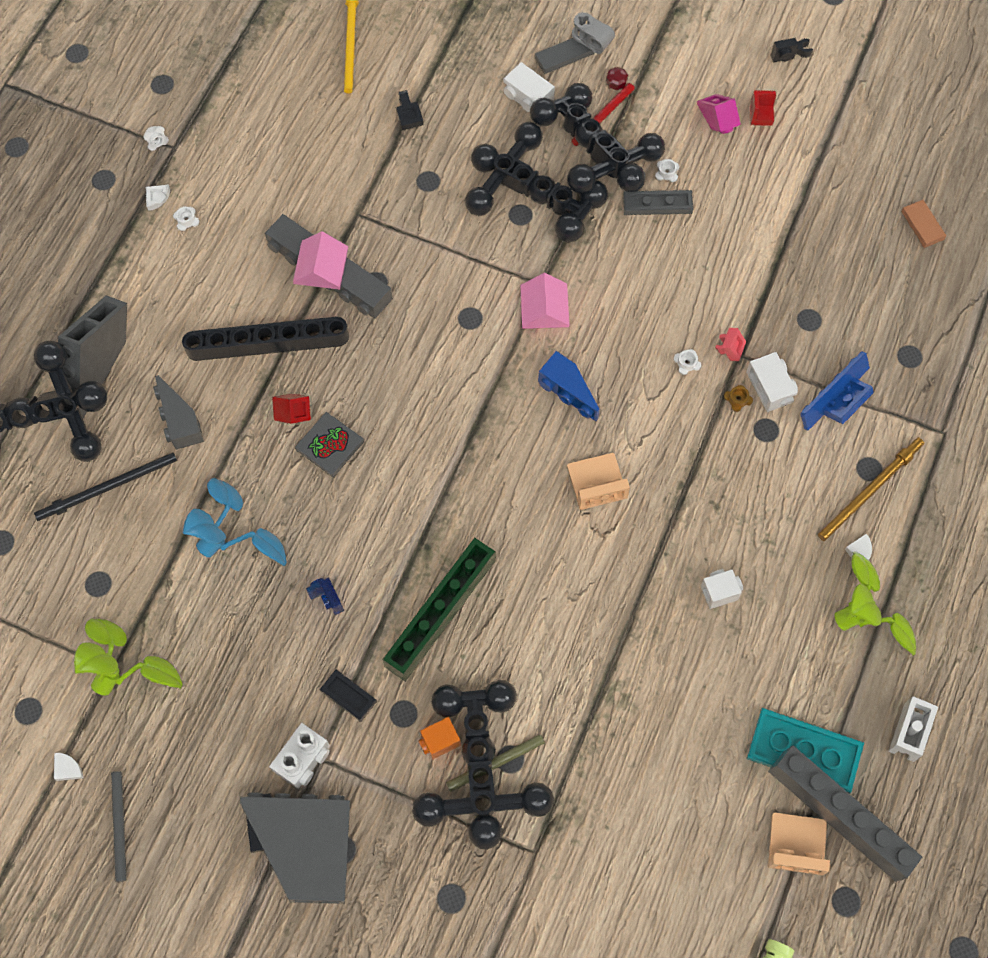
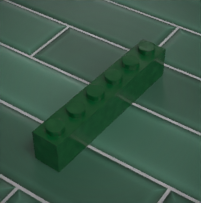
M474 537L382 660L386 669L403 681H407L495 563L496 551Z

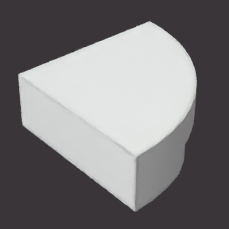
M169 185L146 187L148 211L159 208L167 201L170 195Z
M867 534L846 547L845 550L851 558L852 552L856 551L868 560L870 559L872 544Z
M54 753V780L63 781L83 778L81 767L72 757L63 753Z

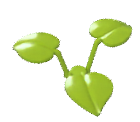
M856 551L852 552V569L862 584L855 587L849 606L835 612L836 623L843 631H846L856 625L860 627L869 624L878 626L881 623L887 622L891 625V632L895 639L912 656L916 655V640L911 625L899 613L893 614L892 618L881 617V612L870 592L871 590L877 592L880 589L878 573L867 558Z
M92 618L86 622L85 632L89 638L100 644H108V652L105 653L104 649L97 644L82 643L78 646L74 656L76 674H97L91 683V688L96 693L104 696L109 695L115 684L121 685L123 680L138 669H141V674L150 681L182 688L183 684L175 667L167 660L156 656L145 657L143 663H137L120 676L118 663L111 655L114 645L125 646L127 642L125 632L121 627L108 620Z

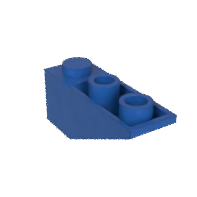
M555 351L539 370L538 382L540 386L548 392L552 391L557 394L563 403L571 404L577 408L579 413L585 418L597 421L600 409L574 362Z

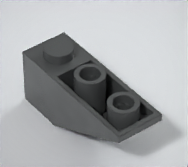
M159 375L155 376L157 385L153 386L157 400L161 399L162 406L158 407L162 421L167 423L168 428H164L167 442H172L176 450L204 442L195 411Z

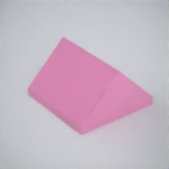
M323 231L302 240L293 284L340 290L348 246Z
M543 273L520 285L522 329L569 327L567 283Z

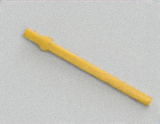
M346 0L345 2L347 6L345 93L353 92L356 7L359 0Z

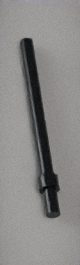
M172 452L64 500L62 498L52 502V505L34 512L37 521H40L54 514H63L70 507L176 462L175 454Z

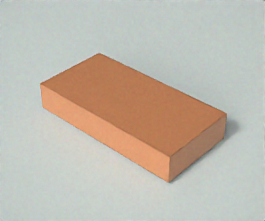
M924 200L903 207L902 214L924 248L945 240L946 234Z

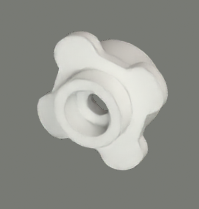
M162 126L148 128L143 136L148 142V149L151 151L168 143V137L164 135L165 129Z
M670 159L659 161L657 163L658 172L655 174L656 179L659 181H677L678 176L676 173L679 170V164Z
M181 207L173 214L174 219L178 222L177 228L180 231H184L191 226H198L199 219L195 217L196 211L193 207Z
M692 349L684 350L674 356V362L678 364L679 373L682 375H686L692 370L698 371L701 368V362L698 361V356Z

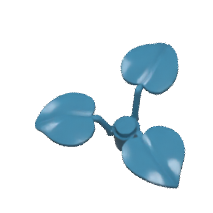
M216 478L210 479L207 484L210 495L217 502L225 505V508L215 524L212 517L205 511L200 509L191 510L185 519L183 534L200 538L196 547L206 557H212L219 549L225 551L231 545L247 538H252V543L260 552L285 566L287 562L282 543L274 534L265 529L259 528L256 533L251 531L225 543L226 535L218 527L227 515L230 507L236 511L242 509L243 500L239 492L230 484Z

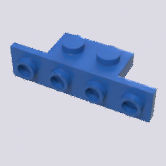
M861 351L834 377L833 381L825 389L819 392L818 396L809 405L804 407L800 415L805 430L809 431L823 415L844 424L874 393L873 386L859 380L870 369L867 353Z

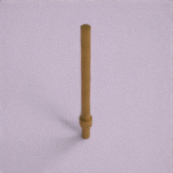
M917 437L906 449L902 448L895 455L896 459L818 533V537L822 541H826L903 465L906 466L914 458L913 455L924 445V441Z

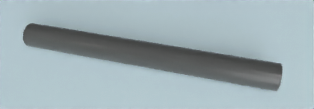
M112 772L115 882L127 881L122 772Z

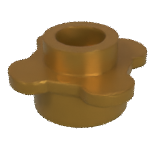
M737 385L731 392L727 391L724 394V399L729 401L732 405V410L735 412L741 411L742 407L750 406L753 402V398L749 396V391L743 385Z

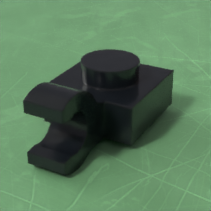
M796 38L774 41L771 52L772 61H788L794 59L795 54L803 58L810 57L813 49L804 48L808 47L810 40L805 38L797 41Z
M407 90L398 92L401 106L396 107V113L401 129L406 130L423 126V118L418 102H410Z

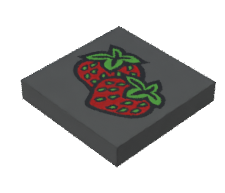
M325 412L295 446V449L334 478L364 443V438L328 412Z

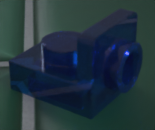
M330 578L317 579L306 588L311 600L321 596L326 609L332 608L335 615L344 611Z

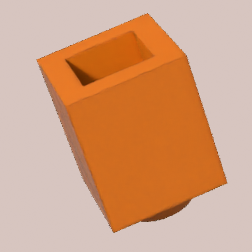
M449 717L420 730L422 739L418 740L423 753L425 755L430 753L432 760L461 746L459 736Z

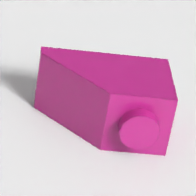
M714 94L697 101V105L711 130L726 134L732 132L734 127L741 125L735 98Z

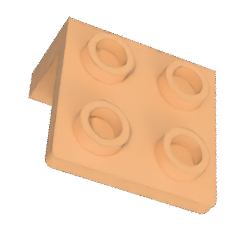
M614 453L572 462L567 465L580 510L628 499L630 486L627 479H622Z
M773 813L771 818L768 868L822 876L828 873L830 870V860H825L827 822L824 819Z

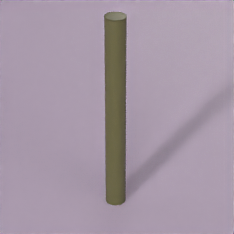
M541 734L494 757L492 760V771L545 744ZM469 771L446 782L450 792L469 783ZM479 771L475 773L473 779L475 780L486 773Z

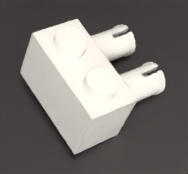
M301 723L269 767L278 776L299 789L301 785L306 786L314 774L312 770L317 763L321 764L327 758L330 752L328 750L330 745L326 739Z

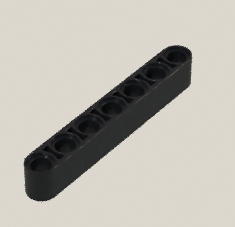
M326 317L190 331L183 336L182 345L189 359L202 361L340 347L348 342L349 332L347 323L343 318ZM335 330H342L340 333H333ZM318 332L317 335L310 336L311 333ZM288 335H295L292 338H286ZM265 337H271L269 340L262 341ZM247 339L244 343H238L240 340ZM217 342H223L221 345L215 346ZM199 344L197 347L191 348V346Z

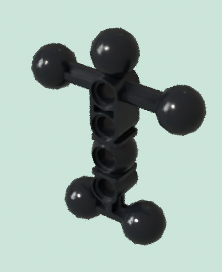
M583 83L572 84L566 90L565 96L553 101L545 97L538 98L533 102L530 107V117L534 123L539 126H549L555 122L560 112L565 117L563 123L564 130L570 133L572 137H575L579 145L587 148L586 152L590 153L592 160L597 164L593 167L586 164H578L570 169L567 175V183L571 190L578 194L587 193L592 190L596 180L605 175L617 178L618 185L626 192L639 191L645 183V172L641 166L634 162L640 159H644L647 162L657 161L665 152V142L656 133L644 134L639 139L637 147L627 151L611 134L602 129L598 121L591 119L592 115L590 113H587V108L592 103V92L589 86Z
M525 122L517 127L514 134L516 142L507 154H498L497 149L493 145L486 143L480 144L473 149L471 154L473 167L483 173L494 170L482 187L472 188L466 195L465 206L473 215L483 216L491 211L494 204L492 195L503 184L517 193L525 194L526 197L530 195L535 203L547 204L548 209L552 208L554 213L562 215L557 219L555 232L562 241L570 243L577 241L582 236L584 231L582 221L590 210L600 208L607 201L608 190L601 181L596 180L595 186L589 192L579 193L581 200L579 202L573 199L571 188L561 185L559 182L555 183L549 176H539V171H533L531 166L520 161L526 150H535L542 142L543 133L536 123Z
M44 341L35 348L34 362L39 369L49 373L55 391L43 393L38 398L37 396H32L31 399L18 397L6 404H0V418L2 419L0 421V432L5 428L7 430H11L13 427L27 428L38 422H49L67 418L74 436L71 439L70 452L79 461L90 462L100 455L102 449L101 440L96 434L87 430L79 407L86 412H97L103 409L108 399L107 390L96 381H87L77 389L70 387L63 369L67 358L66 350L56 341ZM64 399L71 401L72 405L67 404ZM41 404L47 406L49 411L43 409ZM18 410L23 411L26 416L21 415Z
M493 681L487 685L485 690L461 692L458 687L445 684L434 691L431 699L432 708L442 717L450 718L456 716L463 707H467V715L464 719L466 740L462 745V756L468 764L470 798L443 800L436 793L426 792L415 799L412 807L414 819L426 827L438 825L445 816L474 814L476 818L472 820L469 826L468 835L474 846L486 850L494 848L499 844L503 834L501 823L492 816L494 812L523 809L531 816L540 817L551 811L554 805L553 793L543 783L534 782L528 784L521 793L495 795L491 768L496 749L493 741L489 738L488 719L483 712V706L487 705L489 709L499 713L509 711L516 703L517 693L514 686L508 681ZM474 719H479L484 725L479 730H473L470 728L469 723ZM481 745L486 749L484 755L477 757L471 753V750L474 746ZM479 771L485 772L488 775V780L482 784L475 782L473 779L475 773ZM481 798H486L490 801L491 806L485 811H480L475 806L476 802Z

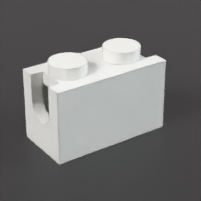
M522 62L503 79V82L507 84L503 89L505 95L519 103L527 112H530L531 105L538 98L547 97L554 101L555 86Z
M777 352L750 361L746 372L767 412L794 402L793 396L798 393L797 384L793 379H790L786 363L783 359L779 358Z
M912 696L904 704L889 752L893 754L898 751L904 754L907 753L909 754L908 760L913 762L923 755L938 706ZM914 708L923 710V714L915 712Z

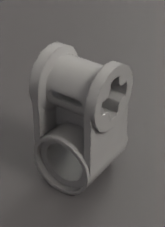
M582 12L575 16V27L572 30L573 39L588 47L594 53H602L615 38L614 30L588 13Z

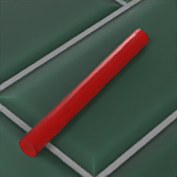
M628 83L593 119L601 123L635 90L633 84ZM573 137L571 142L573 145L578 146L577 140Z

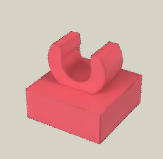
M729 328L727 334L719 336L723 345H716L715 348L720 354H726L730 361H739L746 340L738 328Z

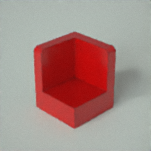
M754 90L750 104L751 125L773 126L776 91Z
M285 394L272 397L275 421L292 424L311 420L309 396Z

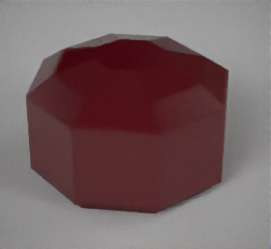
M619 67L610 69L606 76L607 85L614 90L623 89L628 81L627 72Z

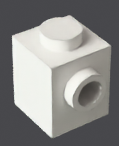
M724 569L712 572L710 577L703 579L701 589L709 609L737 601L742 593L741 591H743V585L739 576L735 577L733 570L725 572Z

